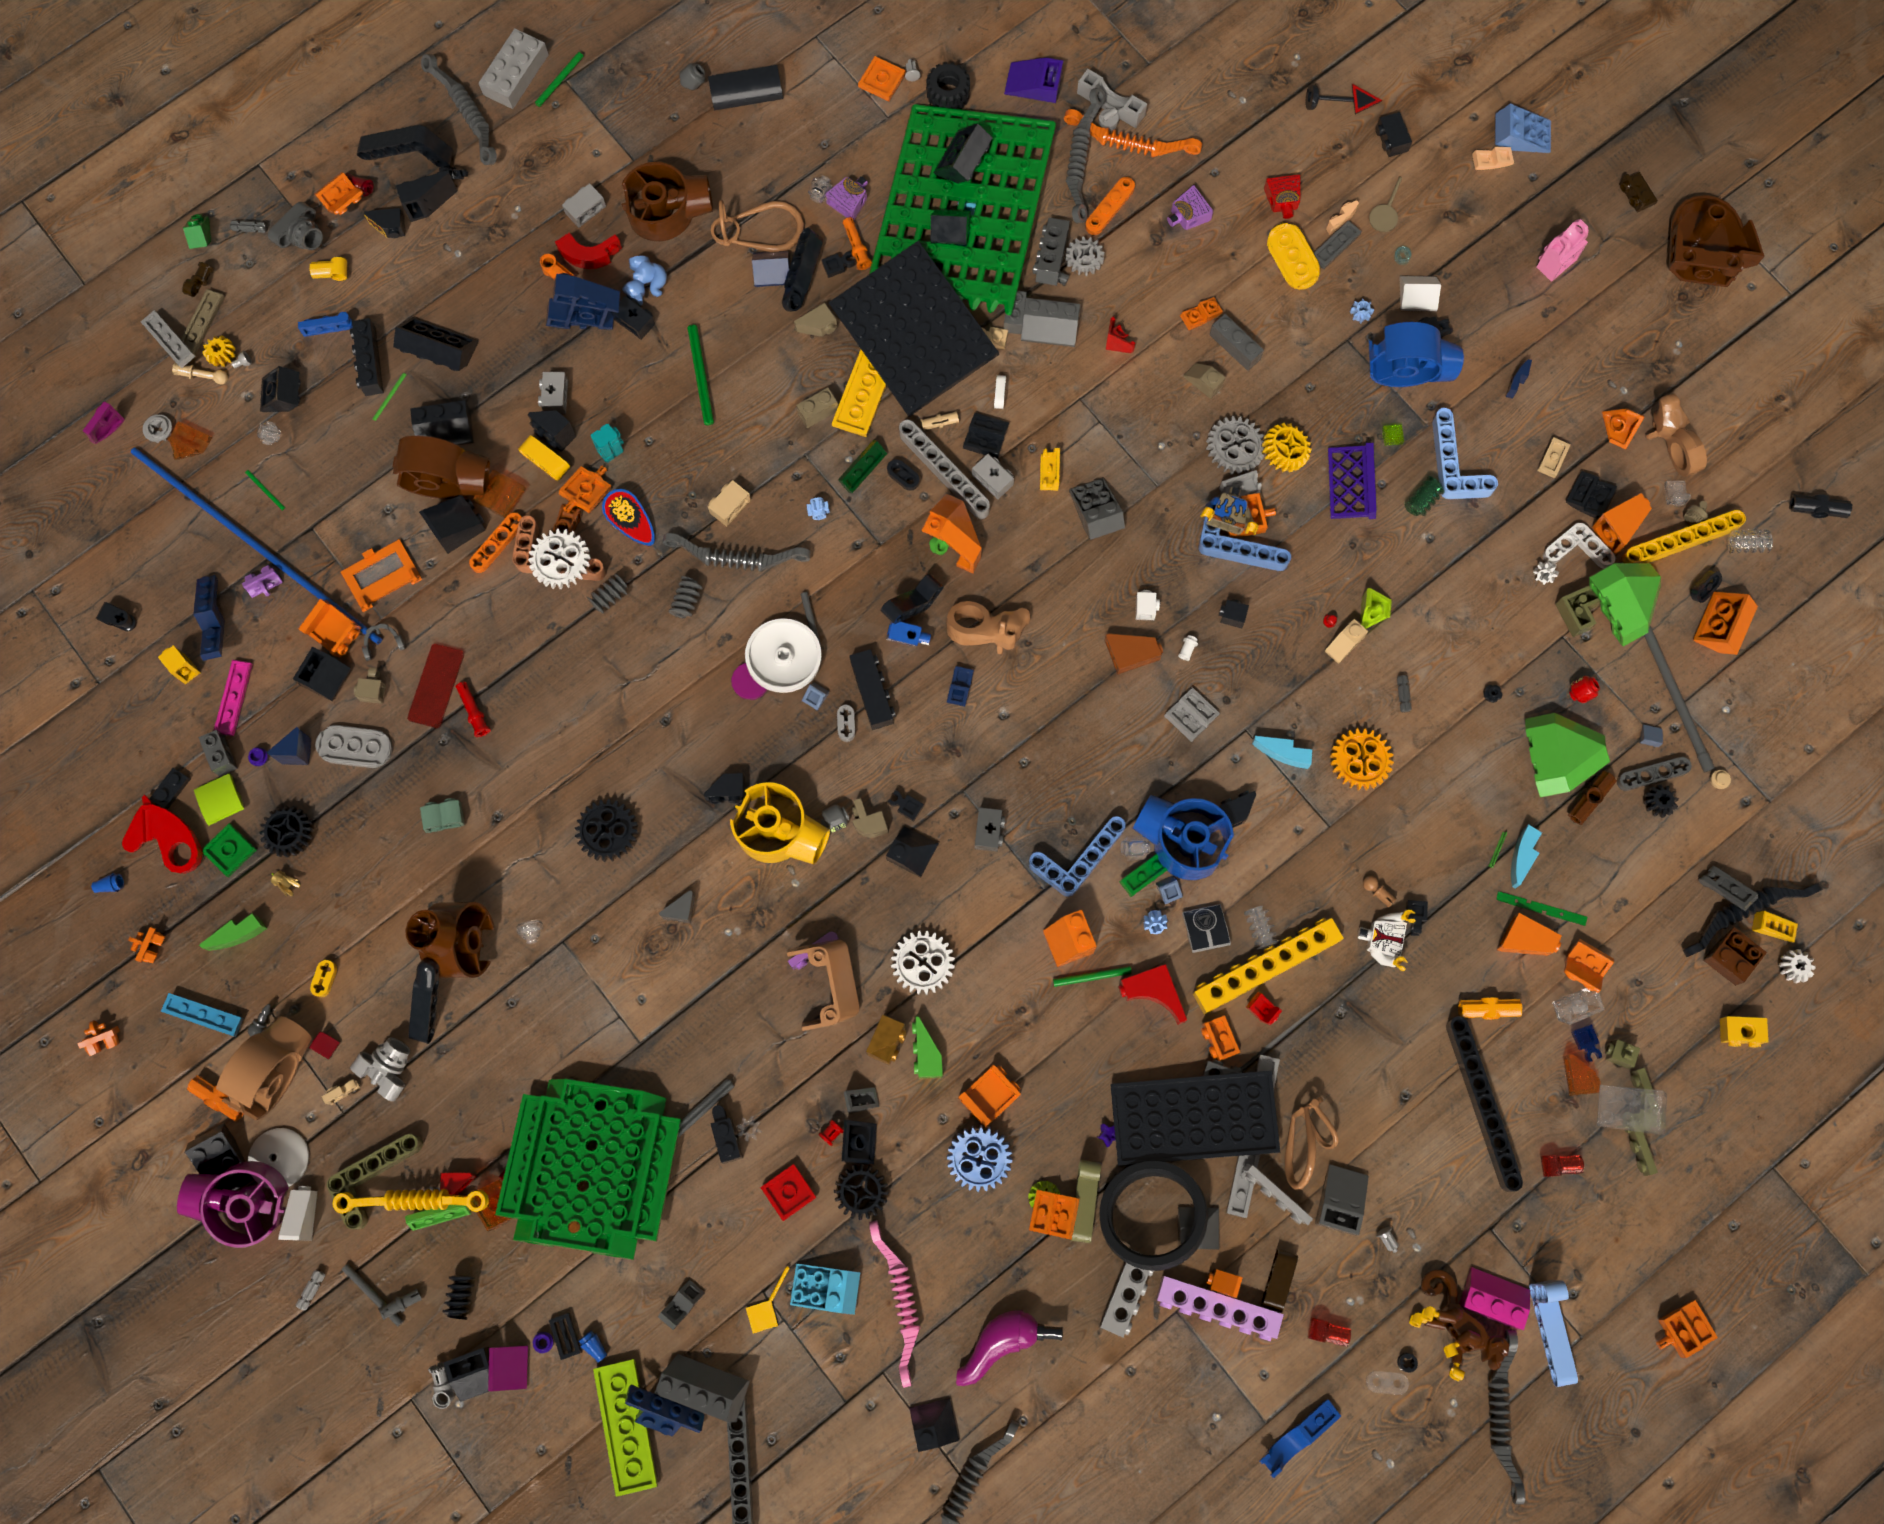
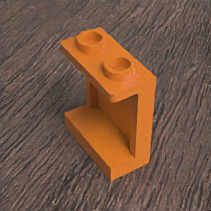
M320 599L298 629L329 650L331 655L340 658L348 651V646L359 636V631L362 627L330 602Z
M994 1064L958 1097L985 1128L1021 1095L1019 1092L1021 1088L1013 1080L1010 1082L1005 1077L1007 1073L1001 1066L996 1067Z

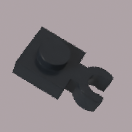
M846 252L841 258L838 254L821 260L828 278L845 272L844 267L851 268L855 266V260L847 261L848 258L852 257L851 252Z
M894 791L893 794L898 797V800L892 801L889 799V805L893 807L899 806L897 812L914 822L923 809L924 804L909 795L903 799L898 791Z

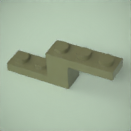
M1645 1068L1631 1072V1082L1637 1088L1639 1093L1638 1101L1645 1111L1622 1117V1125L1625 1132L1629 1134L1631 1140L1630 1147L1633 1153H1636L1639 1171L1644 1176L1656 1174L1658 1171L1644 1133L1666 1127L1647 1072Z

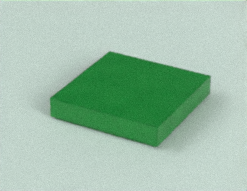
M230 823L202 849L203 854L228 878L257 851Z

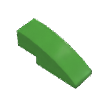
M250 914L239 924L230 920L199 944V946L208 951L233 947L256 937L265 931L267 927L258 916Z

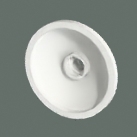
M275 1128L266 1131L255 1140L250 1149L248 1161L262 1162L272 1166L281 1173L288 1187L298 1182L306 1172L309 1164V1149L305 1140L297 1132L286 1128ZM276 1154L277 1159L273 1162L271 1158ZM252 1175L259 1184L263 1181L259 1177ZM266 1183L264 1187L271 1189Z

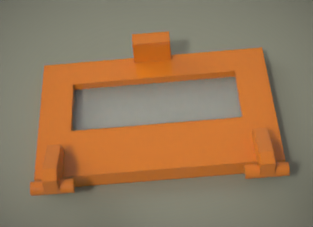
M400 539L377 552H374L372 548L362 553L364 559L341 571L362 612L372 608V603L409 582L414 585L422 580Z

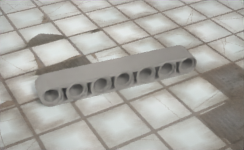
M911 420L902 421L899 425L901 440L958 499L964 501L966 508L976 518L985 519L990 511L988 499ZM906 429L911 430L910 433H904L903 431ZM917 442L924 443L922 446L916 445ZM933 454L936 458L930 459L928 456ZM942 467H946V468H948L949 470L943 472V471H941L940 469H941ZM954 480H959L961 483L956 485L952 482ZM972 493L973 496L968 498L965 494ZM984 506L986 509L978 510L977 507Z

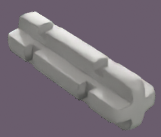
M319 1270L313 1272L312 1280L308 1281L301 1294L302 1298H299L296 1303L297 1308L307 1310L310 1304L309 1301L313 1299L320 1286L319 1283L325 1277L323 1272Z

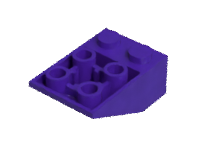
M1039 58L1011 62L1004 94L1056 103L1063 70V60Z

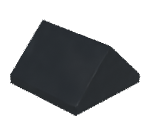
M935 209L931 214V243L967 245L971 211Z
M844 1120L841 1160L843 1163L874 1164L877 1124Z

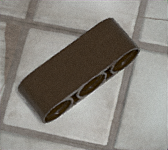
M1277 1249L1263 1294L1261 1307L1279 1313L1283 1312L1298 1262V1255Z

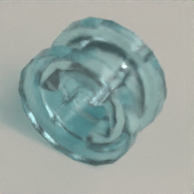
M1399 247L1394 255L1395 262L1399 265L1409 263L1411 251L1407 247ZM1400 253H1404V256L1406 255L1405 259L1401 258Z

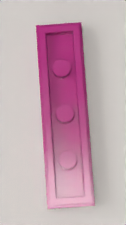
M232 660L214 727V730H218L224 735L234 736L253 666L250 662Z

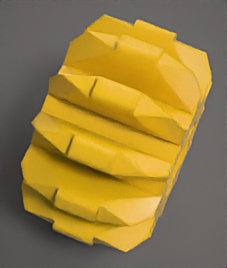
M222 335L219 338L214 336L213 340L207 339L208 344L203 345L205 349L203 355L208 363L216 367L220 364L225 367L226 362L231 363L230 359L236 358L234 354L236 350L231 340L226 339Z

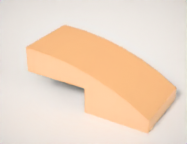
M1494 147L1492 151L1475 150L1472 154L1475 170L1495 169L1514 164L1511 147Z

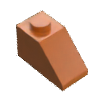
M1214 1269L1213 1273L1209 1272L1206 1284L1209 1285V1290L1237 1298L1243 1277Z

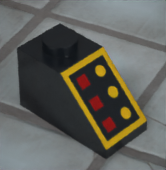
M400 208L364 211L369 224L387 238L405 236V217Z

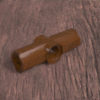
M1602 771L1569 812L1570 820L1579 825L1586 821L1617 782L1611 773ZM1589 794L1595 797L1596 802L1590 800Z

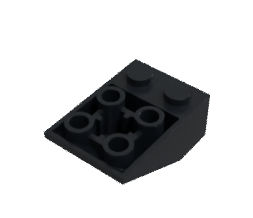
M448 170L439 171L430 176H422L419 179L405 181L402 184L396 185L401 204L411 222L429 217L457 192V188Z
M225 1123L189 1142L185 1149L186 1155L199 1174H222L230 1167L246 1162L235 1138ZM232 1173L223 1177L217 1189L237 1190L253 1181L254 1178L248 1173Z

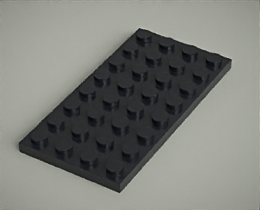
M1272 1071L1110 1084L1118 1165L1137 1164L1144 1161L1168 1162L1281 1153Z

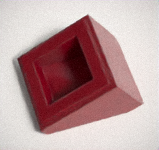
M320 1031L309 1048L330 1059L340 1042L325 1032Z

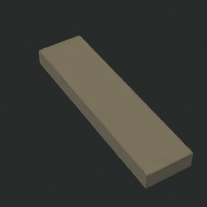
M206 289L181 338L194 355L198 352L225 299L223 294L210 289Z

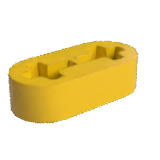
M323 960L318 964L310 985L313 995L325 997L329 994L337 973L335 963ZM328 964H329V967L331 968V971H330V972L328 971V972H326V974H325V971L323 970V968H324V967H327ZM322 984V986L325 987L324 991L320 990L319 992V990H317L316 987L317 985L321 986Z

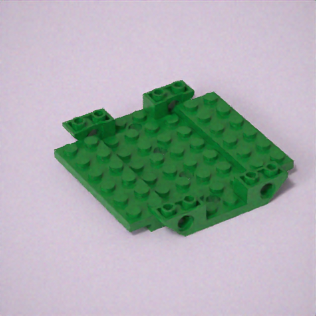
M570 1079L549 1080L546 1096L539 1097L523 1094L495 1213L496 1216L519 1219L517 1220L513 1241L549 1247L571 1248L634 1260L638 1239L657 1242L681 1125V1119L663 1116L667 1098L645 1091ZM600 1100L606 1102V1108L602 1111L596 1110V1103ZM591 1140H595L598 1143L594 1151L587 1149V1144ZM581 1181H588L589 1188L584 1192L579 1191V1183ZM572 1222H579L580 1229L576 1233H571L569 1230Z

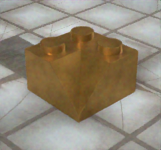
M882 1015L867 1048V1055L890 1065L891 1061L895 1062L899 1051L896 1049L899 1043L903 1044L907 1035L905 1024Z

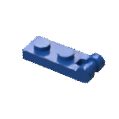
M340 312L338 316H324L320 319H306L298 322V329L304 337L350 330L352 328V320L346 312Z

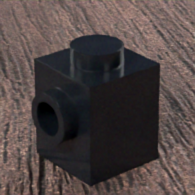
M1235 599L1227 600L1225 606L1221 605L1218 616H1222L1220 623L1242 629L1249 605L1242 604L1241 601Z

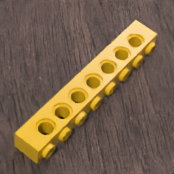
M1323 918L1314 923L1316 927L1310 930L1306 927L1297 932L1299 936L1293 939L1291 936L1281 941L1282 945L1277 948L1273 945L1265 949L1264 955L1258 957L1256 954L1247 959V964L1241 966L1239 963L1230 968V973L1226 975L1223 973L1218 974L1212 978L1213 982L1207 985L1204 982L1196 986L1197 991L1193 993V996L1203 1014L1205 1015L1342 941L1344 938L1333 919L1330 918L1326 921ZM1314 933H1320L1323 940L1321 942L1316 941ZM1297 942L1305 944V951L1297 948ZM1280 951H1286L1289 959L1283 960L1279 955ZM1263 960L1270 961L1272 968L1265 969L1262 965ZM1246 969L1253 970L1255 977L1252 979L1248 978L1245 974ZM1228 979H1235L1238 986L1236 988L1230 987ZM1211 988H1218L1221 992L1220 997H1214L1211 994Z

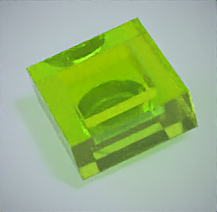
M1402 424L1383 426L1384 446L1404 443Z

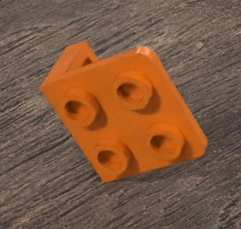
M341 172L317 191L315 196L328 212L341 215L348 210V205L357 203L362 198L361 195L364 192L354 187L347 176Z
M1579 938L1566 956L1564 973L1569 979L1582 983L1588 990L1599 993L1602 989L1603 977L1613 965L1614 958Z

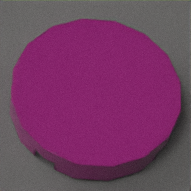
M746 663L738 666L733 672L731 678L732 687L740 698L756 700L767 692V689L760 686L752 678Z

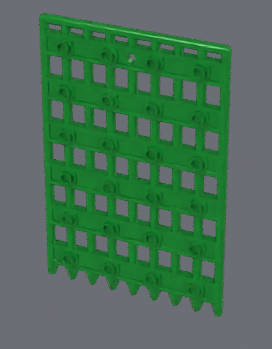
M919 104L912 105L869 274L879 268L881 255L890 256L892 259L919 241L933 262L943 263L941 273L959 298L969 301V307L972 311L978 307L980 302H986L989 313L994 312L998 304H1003L1005 313L1011 315L1056 122ZM918 112H925V113H928V114H927V115H924V114H917V113H918ZM935 114H941V115H945V116H944V117H941V116H934V115H935ZM952 116H958V117H962V119L951 118V117H952ZM969 118L979 119V121L969 120ZM986 120L996 121V123L986 122ZM1003 122L1014 123V124H1013V125H1007V124H1003ZM978 123L992 137L989 153L982 155L980 164L973 171L984 173L981 184L971 183L972 178L962 183H955L948 179H936L937 175L933 172L947 148H944L946 137L954 138L959 129ZM1020 124L1031 125V127L1020 126ZM1038 126L1048 127V129H1040ZM912 133L922 134L920 145L910 144ZM929 135L939 136L937 147L927 146ZM998 143L1008 144L1006 156L996 155ZM1015 145L1026 147L1023 158L1013 157ZM1033 148L1043 149L1041 160L1030 159ZM905 163L915 164L912 175L902 174ZM922 165L932 166L929 178L919 177ZM991 174L1001 175L999 186L988 185ZM1008 176L1019 177L1016 189L1006 188ZM1026 178L1036 179L1033 191L1023 190ZM897 193L907 195L904 206L894 205ZM914 196L924 197L922 208L911 207ZM931 198L941 199L939 210H946L949 200L959 201L957 207L959 211H964L966 202L976 203L974 215L970 217L969 236L966 247L957 246L956 244L921 241L923 229L931 230V214L934 212V210H929ZM983 204L994 206L991 218L981 216ZM1001 207L1011 208L1009 220L998 219ZM1018 209L1029 210L1026 222L1016 221ZM889 224L899 225L896 237L886 236ZM906 226L916 228L914 240L904 238ZM976 236L986 237L984 249L973 248ZM993 238L1004 239L1001 251L991 250ZM1011 240L1021 241L1019 254L1008 252ZM951 265L961 266L958 278L948 277ZM968 267L979 268L976 281L965 279ZM986 269L996 271L994 283L983 282ZM1003 272L1014 273L1011 285L1001 284Z

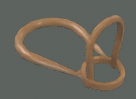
M720 200V218L711 225V234L715 242L724 246L735 243L766 252H779L789 250L798 243L799 236L804 229V222L799 211L786 202L771 201L763 203L734 217H728L725 212L724 202ZM773 208L784 209L795 217L797 223L796 233L785 244L767 245L737 240L740 236V227L736 219ZM728 221L737 228L735 236L731 239H728L725 229V222ZM719 223L724 240L717 238L714 234L715 227Z

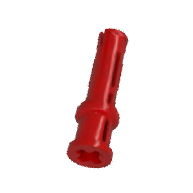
M467 682L458 683L455 688L468 713L467 720L475 731L474 736L478 738L487 735L491 729L486 725L485 716L479 711Z

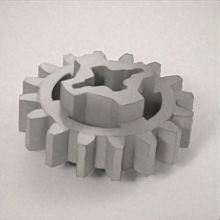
M1082 237V241L1076 238L1075 244L1070 242L1069 248L1066 249L1065 261H1068L1067 266H1072V272L1078 270V275L1084 272L1085 276H1087L1089 271L1095 274V269L1100 270L1101 264L1104 263L1105 252L1102 251L1103 246H1098L1097 240L1092 242L1091 237L1088 240Z

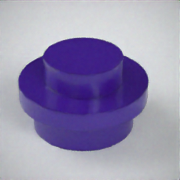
M254 748L249 752L248 760L254 766H262L268 760V753L263 748Z

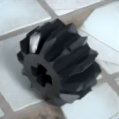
M1661 784L1657 785L1656 788L1651 787L1649 792L1644 795L1647 800L1643 804L1649 805L1646 811L1652 810L1653 816L1659 814L1661 818H1664L1666 814L1670 816L1673 814V810L1678 807L1675 802L1679 798L1673 796L1676 791L1670 792L1669 786L1663 788Z

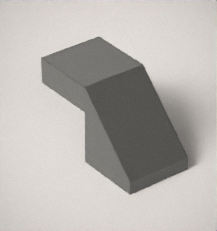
M689 1280L677 1292L674 1299L662 1310L658 1318L674 1330L685 1319L705 1292Z

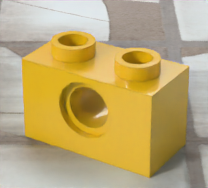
M174 645L166 648L158 656L168 671L184 684H187L200 674V671L189 657Z
M1731 1016L1720 1018L1721 1043H1728V1046L1731 1047L1741 1046V1043L1748 1044V1047H1761V1044L1768 1042L1767 1018ZM1742 1028H1744L1747 1032L1746 1037H1744L1741 1033Z

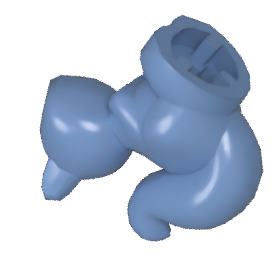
M646 256L630 258V269L634 271L633 281L627 282L622 287V290L629 299H634L641 306L645 294L644 284L650 283L652 295L659 297L662 295V291L659 289L665 285L667 274L661 265L651 263Z

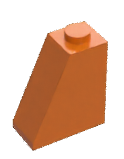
M1518 913L1513 916L1497 950L1500 952L1548 956L1559 950L1562 944L1559 942L1562 935Z

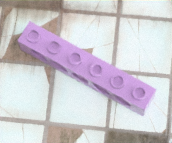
M1162 1276L1156 1300L1160 1301L1159 1306L1168 1309L1175 1306L1180 1308V1313L1190 1316L1194 1312L1200 1314L1199 1319L1208 1322L1216 1319L1220 1321L1219 1325L1231 1329V1326L1234 1325L1240 1327L1239 1332L1249 1335L1253 1331L1259 1333V1338L1270 1342L1271 1338H1278L1284 1315L1166 1276ZM1178 1290L1184 1293V1300L1180 1303L1174 1300V1293ZM1196 1297H1201L1204 1300V1305L1201 1309H1197L1194 1306V1299ZM1217 1303L1223 1305L1224 1311L1221 1315L1214 1313L1213 1308ZM1236 1310L1243 1312V1319L1240 1322L1235 1321L1233 1317ZM1257 1316L1263 1319V1325L1260 1328H1256L1253 1324L1254 1318Z

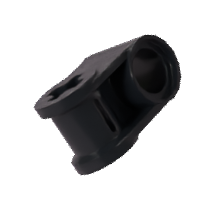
M104 602L96 617L97 620L127 632L133 630L137 624L136 619L132 615L107 602Z

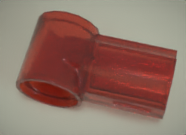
M1559 1155L1540 1156L1543 1177L1584 1173V1161L1581 1155L1561 1157Z
M1311 1318L1307 1338L1348 1347L1351 1339V1329L1329 1324L1328 1321Z

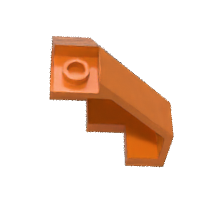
M946 494L930 510V515L922 532L945 541L961 555L956 566L974 573L981 559V545L964 501Z

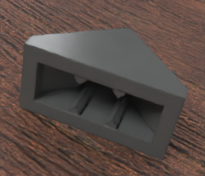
M689 890L659 912V915L663 920L691 923L695 895Z
M875 1087L844 1092L849 1114L879 1107Z

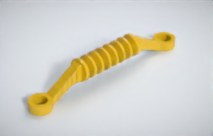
M427 1189L425 1192L424 1190H411L410 1192L408 1190H396L395 1192L387 1190L384 1196L354 1198L349 1192L339 1193L334 1197L332 1204L335 1211L341 1214L350 1212L354 1207L379 1205L384 1206L388 1211L393 1210V1208L395 1210H408V1208L410 1210H415L416 1208L418 1210L423 1208L425 1210H430L431 1208L433 1210L439 1208L446 1210L449 1205L467 1206L473 1212H478L487 1207L489 1198L482 1190L473 1191L468 1196L449 1194L447 1189L440 1191L438 1189L433 1191ZM476 1195L479 1196L482 1201L479 1207L476 1206L473 1201ZM342 1197L347 1200L346 1208H343L340 1204Z

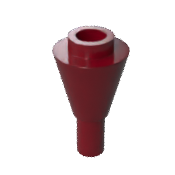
M348 172L345 173L354 187L364 192L362 196H368L373 192L374 183L372 180L356 177Z

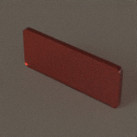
M439 644L431 646L407 717L410 722L433 728L441 727L464 658L462 650Z

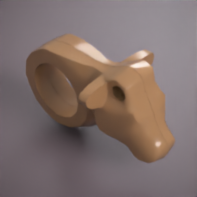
M1668 394L1661 397L1658 409L1653 414V428L1655 432L1646 435L1647 440L1658 437L1666 440L1671 462L1675 470L1683 477L1704 470L1707 463L1704 445L1695 432L1685 428L1690 422L1680 406L1678 396L1676 394Z
M964 601L952 606L948 612L946 629L948 636L958 644L980 645L995 643L997 653L1002 654L1003 648L1010 650L1015 647L1023 629L1030 622V613L1025 608H1019L1016 611H1004L993 616L983 605L977 602ZM962 618H973L979 621L981 625L974 628H965L960 626L957 621Z

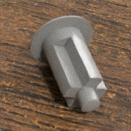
M909 59L908 63H906L907 73L905 78L913 82L918 80L921 74L917 71L916 61Z
M1385 1227L1378 1231L1376 1237L1382 1239L1388 1251L1396 1253L1399 1245L1390 1232L1392 1227Z

